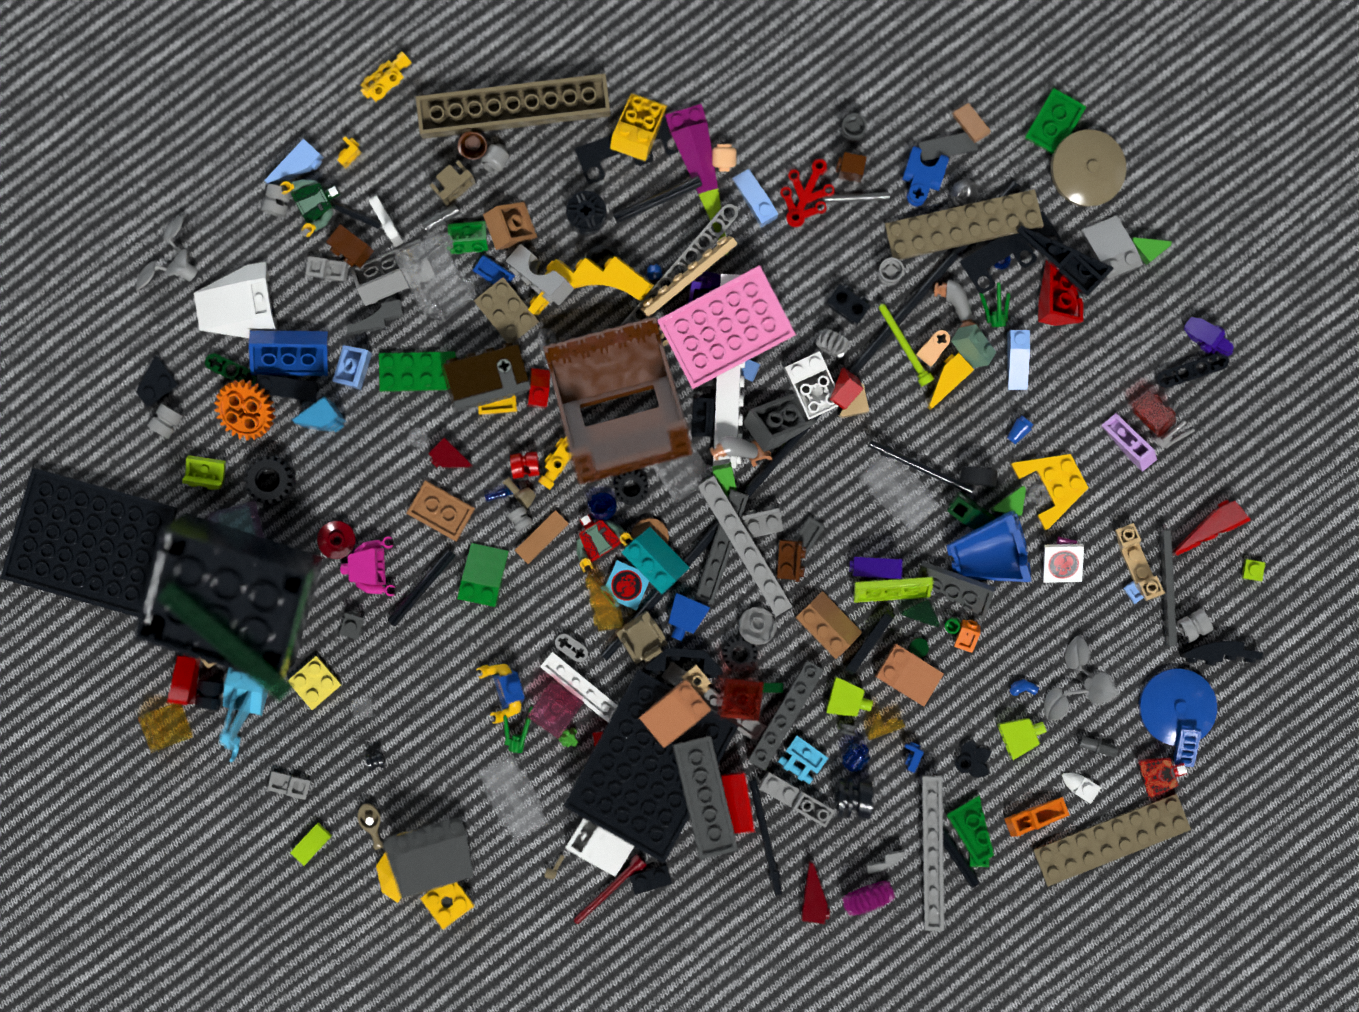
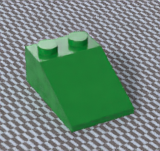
M471 543L457 599L497 607L509 551Z

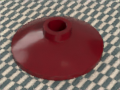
M331 521L325 524L317 536L319 550L323 555L331 559H342L348 556L353 551L356 543L353 529L341 521ZM335 537H340L341 542L339 544L334 542Z

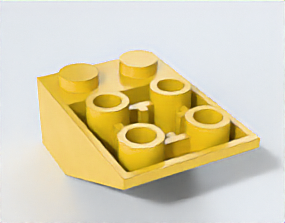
M631 93L612 134L610 149L646 161L667 106Z

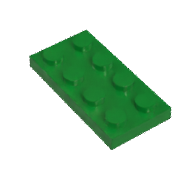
M456 352L379 353V391H447L441 368L446 363V360L456 358Z

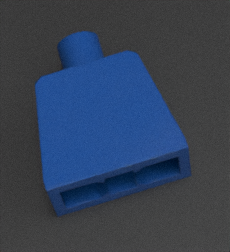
M676 593L669 619V624L675 626L671 637L682 641L686 631L694 634L710 607Z

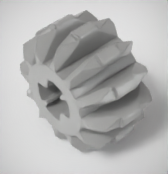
M824 329L819 334L816 342L820 350L838 358L844 356L850 344L846 337L828 329Z

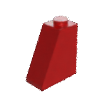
M185 654L177 656L167 703L195 704L200 659Z

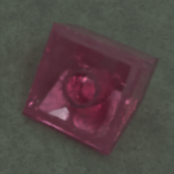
M552 680L527 717L559 739L584 701Z

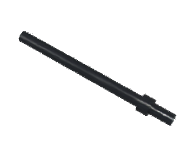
M870 440L868 447L880 452L884 457H891L968 494L973 492V487L896 452L886 444L882 445L873 440Z
M757 780L749 781L770 871L768 873L769 880L772 881L775 895H781L782 889L779 880L781 876L776 867Z

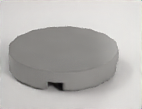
M752 607L743 612L739 619L738 628L742 637L751 644H766L776 633V620L774 621L773 615L768 610Z

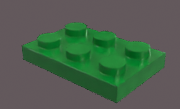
M1053 88L1024 139L1053 154L1059 143L1071 135L1086 106Z

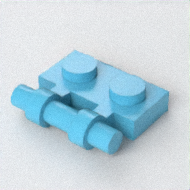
M796 735L786 749V752L792 756L789 760L781 756L778 762L784 766L783 768L786 771L790 770L797 775V779L800 781L804 780L810 784L813 777L808 775L809 771L813 770L818 774L828 760V757ZM796 760L806 765L803 770L794 764Z

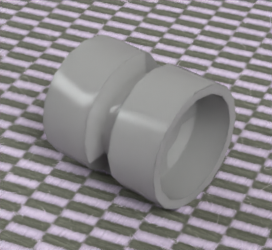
M268 184L265 193L267 199L263 201L261 211L279 217H286L288 209L286 202L290 201L292 191L283 195L282 192L287 191V188Z
M887 258L879 266L877 277L886 286L895 285L904 274V266L897 258Z
M161 403L156 411L157 417H153L147 426L169 439L174 430L172 426L178 425L183 416Z
M1203 609L1191 613V618L1186 616L1177 621V626L1188 643L1196 640L1199 634L1206 635L1213 631L1212 623Z

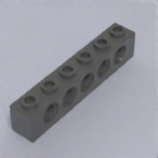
M808 660L805 661L751 752L748 761L766 770L824 672L823 669Z

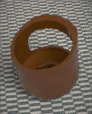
M470 130L460 136L458 152L465 158L476 160L481 158L486 152L487 142L482 133Z

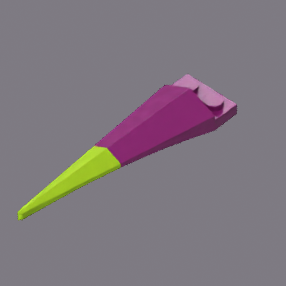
M702 104L666 114L665 117L670 134L690 177L699 176L702 186L696 188L711 221L720 211L721 204L715 167L712 165V148L708 123ZM716 222L712 224L715 232L719 233L721 225ZM725 232L719 237V240L726 236Z

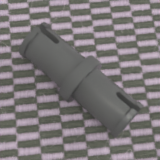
M454 203L441 212L437 211L436 215L422 221V224L426 231L430 232L441 224H447L446 221L461 213Z

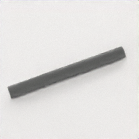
M890 193L838 194L831 197H823L813 201V203L819 201L831 203L890 200Z

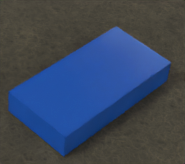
M482 255L472 270L493 285L502 277L510 285L515 278V275Z

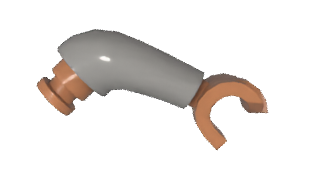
M948 280V283H942V285L935 283L934 296L938 297V295H941V297H946V300L953 304L960 321L963 323L960 327L975 325L976 323L972 322L973 315L966 292L961 284L953 280Z
M726 436L719 439L720 443L716 445L715 449L713 447L710 448L716 461L719 460L718 457L721 456L723 458L726 455L729 458L743 457L749 458L752 466L755 467L758 460H772L770 450L763 452L756 440L748 442L734 436Z

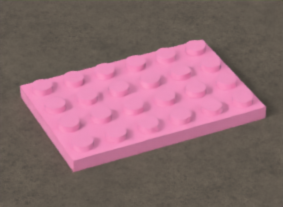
M761 266L750 270L657 320L692 389L796 335Z

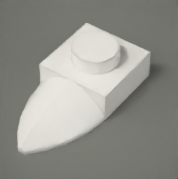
M1062 774L1066 786L1074 794L1090 804L1101 789V787L1079 774Z

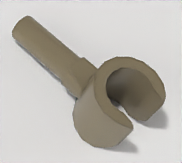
M560 855L553 869L547 867L545 878L552 880L556 877L559 866L565 858L563 855Z

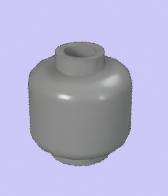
M501 144L488 145L485 154L481 157L483 168L491 173L502 171L509 159L506 148Z

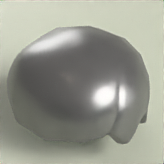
M969 179L958 181L951 190L953 204L959 207L974 203L975 199L979 197L977 188H980V186Z

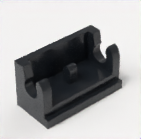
M715 398L693 399L691 437H713Z

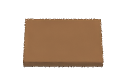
M425 480L406 514L457 542L476 508Z

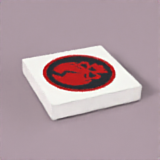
M1083 544L1044 545L1043 582H1082Z

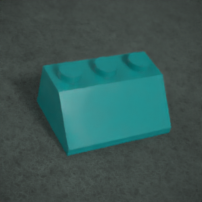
M651 527L645 530L622 551L623 555L662 595L690 569Z

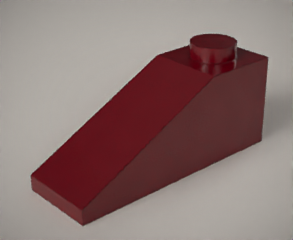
M809 861L801 920L825 924V920H829L830 908H827V902L814 863Z

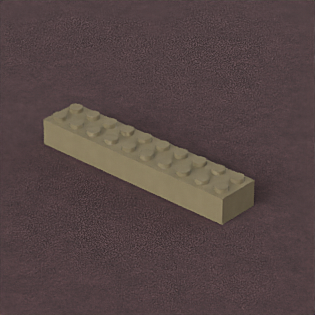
M606 73L415 96L419 131L422 139L460 135L470 130L484 132L611 116Z

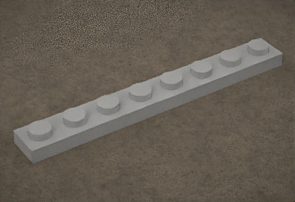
M711 476L698 484L697 487L775 616L777 617L792 607L791 603L715 477Z
M923 775L925 931H944L942 776Z

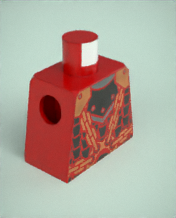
M1170 757L1139 760L1149 798L1177 787L1176 777L1187 775L1184 763L1172 766Z

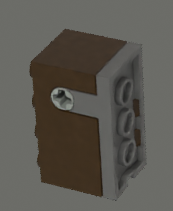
M512 342L501 345V348L498 350H494V347L485 349L479 355L475 353L466 354L461 360H457V358L448 359L441 368L454 413L508 399L514 395L526 394L531 389L518 344L513 345ZM500 365H502L503 368H506V370L503 371V369H499Z

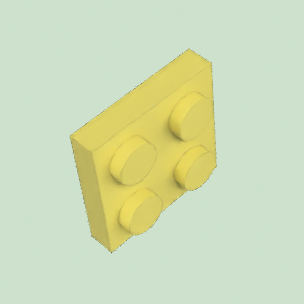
M315 656L287 681L311 710H314L342 685L318 656Z

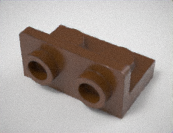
M780 539L778 579H790L799 582L801 577H804L805 566L801 565L802 558L806 557V547H803V541Z

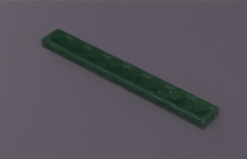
M172 582L157 598L279 702L294 686Z

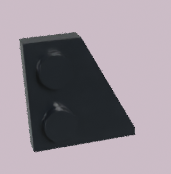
M155 356L136 393L146 407L150 408L180 385L161 359Z

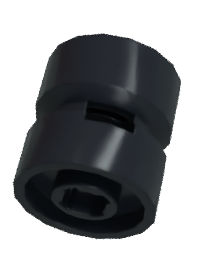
M198 680L197 691L200 693L196 696L194 707L220 710L221 698H219V695L222 694L224 683Z

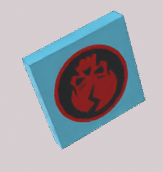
M617 560L602 596L637 611L649 580L638 569Z

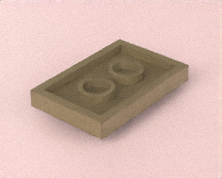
M504 277L474 300L475 304L507 343H514L539 323Z

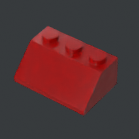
M740 771L721 775L734 834L755 832L745 772Z

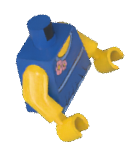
M507 664L491 665L490 667L484 665L476 669L482 671L483 675L478 676L480 679L492 675L503 710L490 714V716L495 715L496 721L492 722L493 724L504 722L503 717L505 715L509 718L521 711V704L525 697L516 671L510 669Z

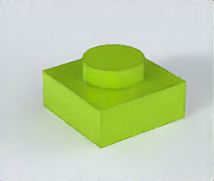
M1245 559L1242 578L1262 582L1265 562Z

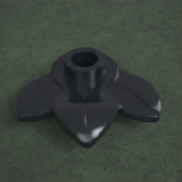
M974 740L968 741L962 746L961 754L955 760V767L959 772L969 773L975 778L985 777L990 774L984 764L989 759L991 751L985 748H976ZM962 760H967L968 764L966 767H962Z

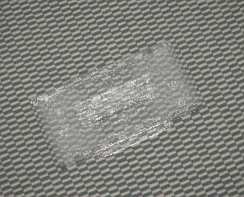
M881 455L859 476L870 489V493L897 521H901L911 532L940 506L928 494L929 489L902 462H898L891 457L887 458Z
M514 755L478 773L486 787L485 793L502 826L507 827L511 833L514 842L549 824L541 809L542 803L525 771L520 769Z

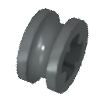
M840 723L842 729L839 730V733L856 736L854 731L857 729V726Z

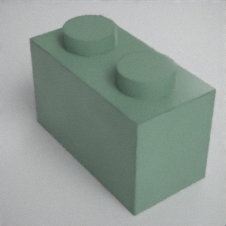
M976 324L958 328L951 340L962 357L973 368L989 365L996 354L995 349Z

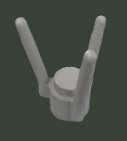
M1178 403L1173 406L1158 429L1153 432L1155 436L1152 439L1162 450L1195 431L1192 428L1172 439V435L1186 424V421L1177 425L1170 432L1167 430L1162 431L1177 409Z

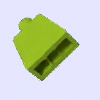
M835 677L825 712L829 714L858 716L860 709L871 711L873 700L863 698L865 690Z
M1029 718L997 724L1008 755L1012 760L1038 746L1040 743L1037 736L1047 732L1043 722L1032 725Z

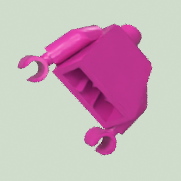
M385 537L383 541L378 539L363 542L354 550L353 554L348 555V563L341 564V573L343 575L349 574V581L354 582L356 587L365 593H386L388 596H393V593L389 594L387 592V588L395 587L394 585L389 584L383 587V585H386L384 548L391 549L393 545H385V541L392 538Z

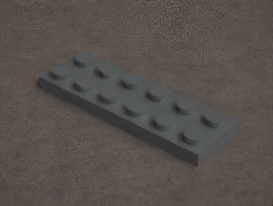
M711 736L672 745L699 859L702 860L737 851V843Z

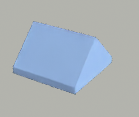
M343 345L332 382L361 390L372 353L366 349Z

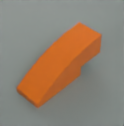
M1063 797L1004 819L1011 837H1018L1069 816V812Z

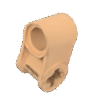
M940 330L934 333L928 342L921 347L916 356L931 367L950 342L948 332ZM941 335H943V336H944L943 341H944L945 343H943V342L940 343V344L937 343V341H938L937 336L940 337Z

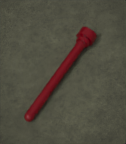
M639 854L634 855L631 858L630 866L574 918L575 924H580L633 872L639 869L642 870L647 865Z

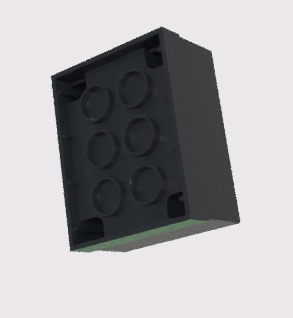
M185 513L161 529L134 638L279 685L285 678V674L295 664L324 557Z

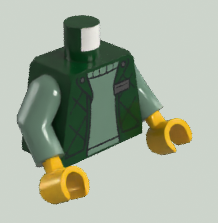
M306 179L291 183L284 181L279 185L287 187V191L282 192L283 195L288 194L291 190L293 191L291 195L306 222L301 231L304 229L310 230L306 237H310L314 231L323 228L329 223L333 210L336 208L332 199L341 195L336 185L326 189L324 184L318 183L316 180Z

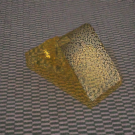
M877 711L866 737L868 740H872L905 727L902 719L898 720L897 717L887 720V724L884 725L880 713Z

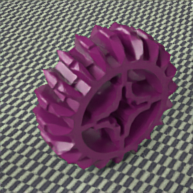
M881 881L849 892L842 900L848 915L855 916L883 907L892 902L895 896L888 881Z

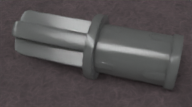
M1083 735L1080 737L1078 747L1095 751V754L1101 753L1111 757H1116L1118 753L1117 746L1101 742V739L1095 740Z

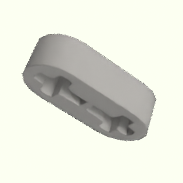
M561 634L556 638L555 645L564 654L577 662L587 659L588 649L568 634ZM567 637V642L572 645L571 648L567 646L562 648L559 639ZM573 647L577 650L584 649L583 654L585 656L576 658V652L572 650Z

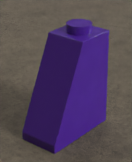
M853 557V561H849V572H852L854 577L898 580L902 577L903 560Z

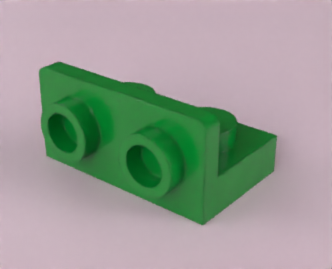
M486 222L448 224L450 253L462 254L488 251Z

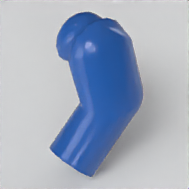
M1022 679L1011 685L1010 693L1013 696H1018L1019 693L1028 691L1036 695L1039 687Z

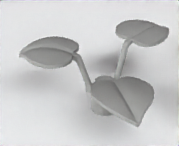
M185 214L173 220L163 235V240H168L178 254L168 268L156 265L155 261L147 264L138 276L136 283L137 292L149 283L158 269L166 271L165 274L167 276L176 275L178 277L180 275L187 281H191L197 274L198 269L188 263V250L183 249L180 251L173 242V237L179 232L183 219L186 216Z
M1076 636L1068 645L1065 652V661L1069 668L1077 669L1079 667L1080 671L1089 676L1084 683L1086 689L1063 693L1060 688H1053L1046 695L1044 712L1048 721L1060 720L1069 710L1067 695L1088 693L1089 700L1093 704L1099 705L1111 701L1120 694L1107 673L1098 672L1097 674H1092L1083 668L1090 661V650L1086 641L1081 636Z

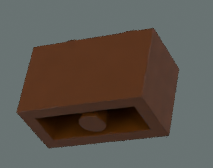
M844 152L843 157H839L835 172L839 173L838 178L860 183L864 174L867 156Z
M341 224L326 241L331 246L329 250L338 257L340 254L344 256L345 259L343 261L351 267L356 265L358 268H361L374 252L369 245Z

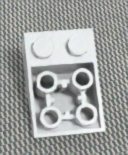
M820 351L783 368L808 420L838 407V405L830 400L835 383Z
M584 818L566 845V849L615 877L634 846Z

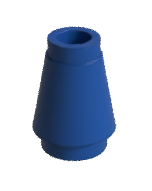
M1023 416L1019 419L1017 418L1007 438L1014 444H1017L1032 430L1031 428L1034 424Z

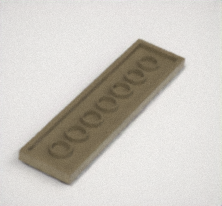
M1035 189L885 223L892 257L898 260L1016 234L1021 226L1029 230L1043 228L1044 226Z
M1174 793L1035 848L1033 853L1046 885L1051 886L1190 831L1191 828L1178 795Z

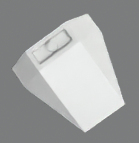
M267 262L246 265L194 292L200 331L249 338L250 330L278 331L276 318L273 317L267 283L270 279Z

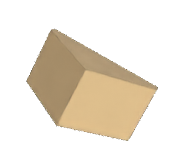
M865 389L862 390L847 409L841 411L840 418L869 412Z

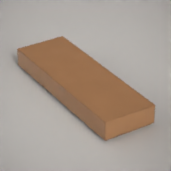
M555 510L515 551L529 564L569 523Z

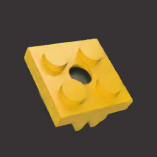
M458 882L430 890L420 898L442 929H445L475 906Z

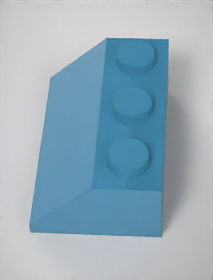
M325 397L292 419L294 423L304 428L326 432H337L344 427L343 424L346 422L336 405Z

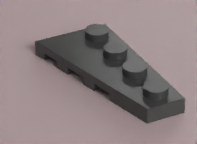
M922 562L917 578L933 577V591L943 593L947 596L948 600L960 603L964 606L963 609L968 612L973 611L979 615L978 618L983 621L985 620L996 587Z

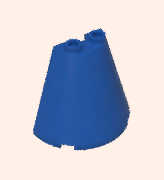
M1015 510L947 544L949 556L952 555L954 557L952 568L957 574L976 580L1032 581L1027 545L1019 517Z

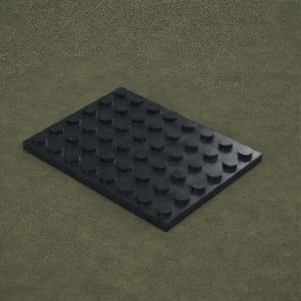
M32 468L0 579L139 618L161 529L168 523L175 521L178 508Z
M637 670L562 807L665 863L689 819L672 745L711 736L718 764L738 726L713 711H709L697 723L663 748L639 717L670 692L672 688Z

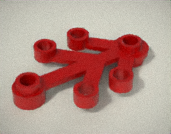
M816 159L812 163L813 172L805 190H803L800 174L797 170H791L788 174L789 180L793 182L800 200L797 207H795L791 198L792 190L789 187L781 189L780 194L785 199L789 209L786 220L791 227L798 228L804 224L806 218L818 213L824 214L827 210V206L823 201L817 202L813 208L804 210L808 203L826 196L831 197L835 193V189L831 184H827L822 190L812 193L819 176L827 172V163L823 159ZM818 163L823 164L821 169L816 168ZM793 173H796L798 176L797 178L792 179L791 175ZM832 188L831 193H826L825 190ZM785 190L790 191L788 196L783 195ZM819 205L825 207L822 211L817 209ZM794 215H799V219L796 221L793 220L792 217Z

